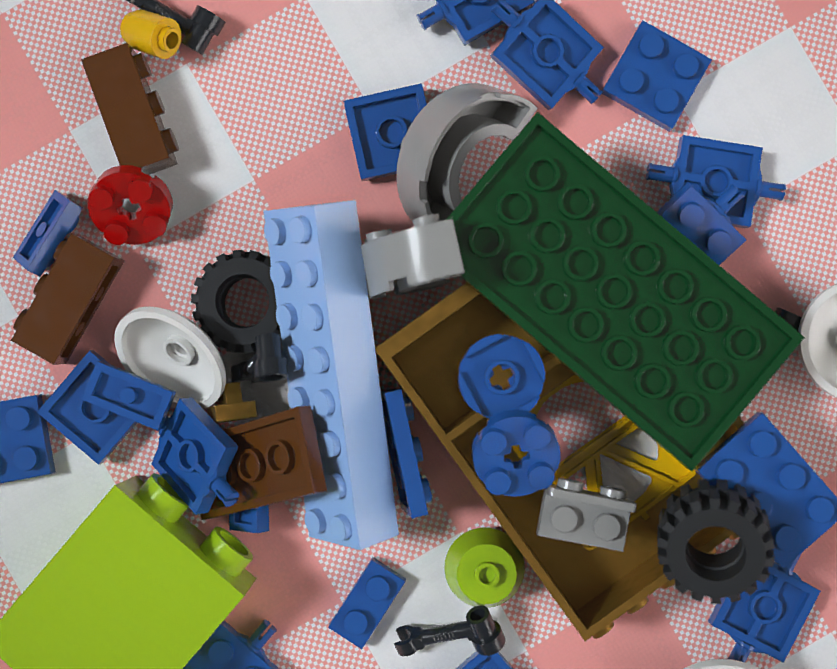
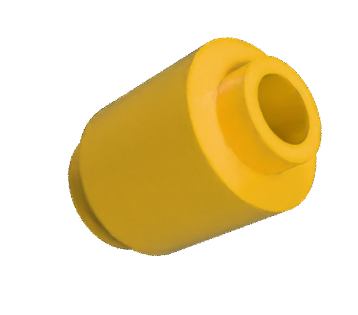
M140 9L126 14L121 22V36L134 50L161 59H168L177 52L181 44L180 26L172 18Z

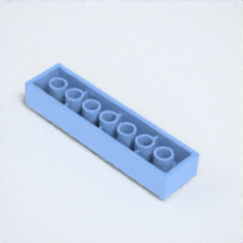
M356 200L264 211V235L269 247L271 261L270 277L275 290L277 304L276 320L280 326L283 347L282 356L288 362V404L291 409L298 406L311 405L327 488L326 492L304 497L305 524L309 537L362 550L399 535Z

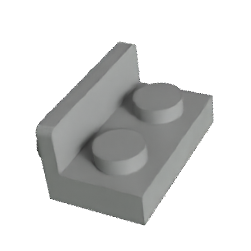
M558 478L557 485L552 484L547 489H544L536 531L538 536L623 552L630 512L635 513L637 503L630 498H626L627 491L608 486H601L600 493L583 490V482L566 478Z

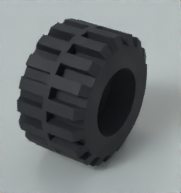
M233 250V254L227 255L223 253L217 256V261L214 264L208 263L203 268L205 271L203 277L196 278L194 285L198 286L197 293L191 294V303H195L196 311H193L192 314L194 320L200 322V328L212 339L217 347H223L227 349L226 351L235 353L256 352L255 337L257 335L277 333L281 336L280 326L276 320L277 304L274 284L270 277L271 261L269 256L257 251ZM250 278L259 281L267 289L269 307L266 315L259 323L245 327L231 321L225 309V299L233 284L239 280Z
M707 479L698 480L697 488L692 489L689 483L680 487V497L672 494L667 499V509H661L659 525H657L659 564L663 565V573L667 580L675 579V588L682 594L690 590L692 599L700 602L703 596L711 597V604H721V598L729 597L732 603L741 600L740 593L743 591L749 595L758 590L757 580L765 583L769 577L768 567H773L775 559L773 537L765 509H761L759 500L753 494L747 497L744 487L736 484L733 489L728 488L727 480L717 479L716 485H708ZM711 526L727 528L740 537L738 543L732 549L720 554L701 552L689 543V539L697 531Z

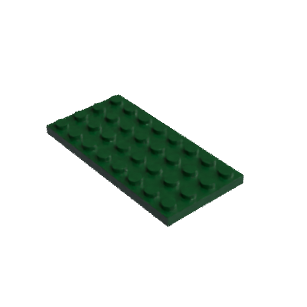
M538 112L446 219H453L464 268V273L459 276L690 471H693L805 338Z

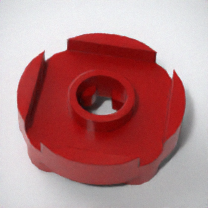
M121 165L104 171L93 185L88 196L89 215L95 226L103 232L104 238L109 243L114 245H122L124 243L131 245L145 244L165 233L173 209V200L166 184L156 175L152 178L148 174L142 173V168ZM124 199H129L132 204H139L141 207L136 212H129L122 206Z

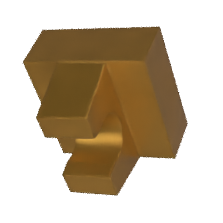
M240 382L227 383L224 392L218 399L219 405L207 408L208 415L216 423L257 417L255 400L243 402Z

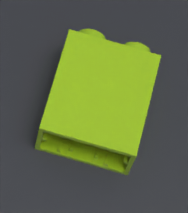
M153 473L145 483L137 476L131 477L113 486L0 619V659L12 669H183L242 600L257 579L245 569L253 560V555L237 537L227 530L217 526L206 536L187 520L183 514L189 507L161 475Z

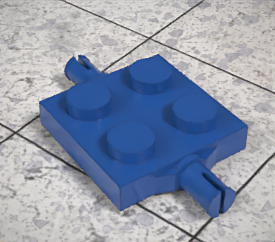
M436 0V5L416 15L424 31L445 19L454 27L464 46L504 24L500 18L491 12L500 0ZM505 0L519 14L530 9L535 3L534 0Z
M500 0L491 10L509 28L503 41L490 57L547 110L552 109L565 93L574 88L590 104L594 103L598 96L602 94L603 91L586 77L591 62L604 47L554 0H537L530 9L521 14L516 12L505 0Z
M687 135L679 138L677 157L672 167L649 163L647 167L648 173L646 174V180L669 183L670 199L687 182L702 196L713 201L718 199L733 184L745 197L740 199L726 214L729 216L733 227L745 229L751 227L753 209L759 197L782 201L785 192L782 191L786 190L785 184L762 181L760 163L763 147Z
M687 182L657 211L660 216L718 265L724 262L746 241L732 226L729 216L726 214L740 199L745 197L733 184L718 199L713 201L702 196Z
M179 398L170 418L167 416L162 429L158 430L160 435L158 449L151 464L195 515L208 513L216 495L226 507H230L238 501L237 498L240 497V494L226 481V474L239 446L193 398Z
M801 554L785 568L778 566L774 562L773 567H768L769 577L765 583L756 581L758 590L753 594L749 595L743 591L740 593L741 600L731 603L729 597L721 598V604H716L708 622L729 634L736 642L728 659L746 662L750 652L753 651L755 653H765L784 663L821 592L802 581L793 572Z
M224 620L183 669H279L268 659L262 648L271 636L277 632V629L272 625L261 636L270 624L269 621L263 620L261 625L249 637L238 633Z

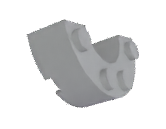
M468 83L452 87L429 101L415 117L403 138L397 163L399 198L411 221L413 222V219L432 214H439L440 221L446 220L462 201L458 183L460 170L467 154L478 142L490 136H502L513 141L538 108L525 98L480 83Z
M432 214L413 219L414 228L392 233L391 229H385L366 234L367 239H364L361 250L369 298L387 297L386 292L394 290V288L396 295L442 287L447 284L446 279L457 277L464 273L453 219L440 221L439 214Z

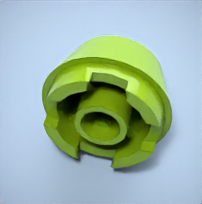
M475 528L460 535L450 546L445 559V577L452 592L464 603L474 607L479 605L486 606L487 608L496 607L511 599L520 588L525 573L524 557L506 533L494 528Z

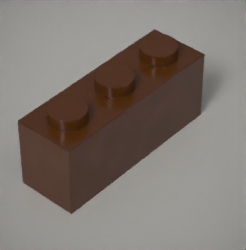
M124 43L81 59L119 165L142 168L141 172L148 175L177 165L174 152L179 151L178 143L171 128H164L160 115L165 113V108L156 90L151 92L146 78L152 76L144 54L142 52L137 54L128 43Z
M72 233L68 239L65 238L56 248L53 257L56 261L49 274H44L35 285L33 293L36 297L29 309H24L17 317L13 326L16 332L11 339L12 342L53 365L67 364L125 261L86 238Z

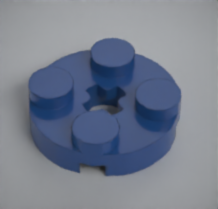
M503 334L487 336L475 342L467 350L458 369V385L463 399L472 410L488 419L498 413L509 410L529 412L537 404L543 390V383L545 382L544 364L535 348L522 339ZM497 365L502 370L510 368L513 376L508 379L510 386L507 389H502L499 384L492 386L489 379L494 376L492 369Z
M524 410L504 411L490 418L487 421L488 425L481 430L480 434L477 433L472 444L474 468L478 477L484 482L486 489L494 495L503 494L516 497L529 495L551 486L554 482V474L559 467L561 456L556 434L548 423L546 425L544 421L537 419L535 414ZM520 445L521 451L527 452V455L522 457L520 461L514 462L504 457V455L511 453V446Z

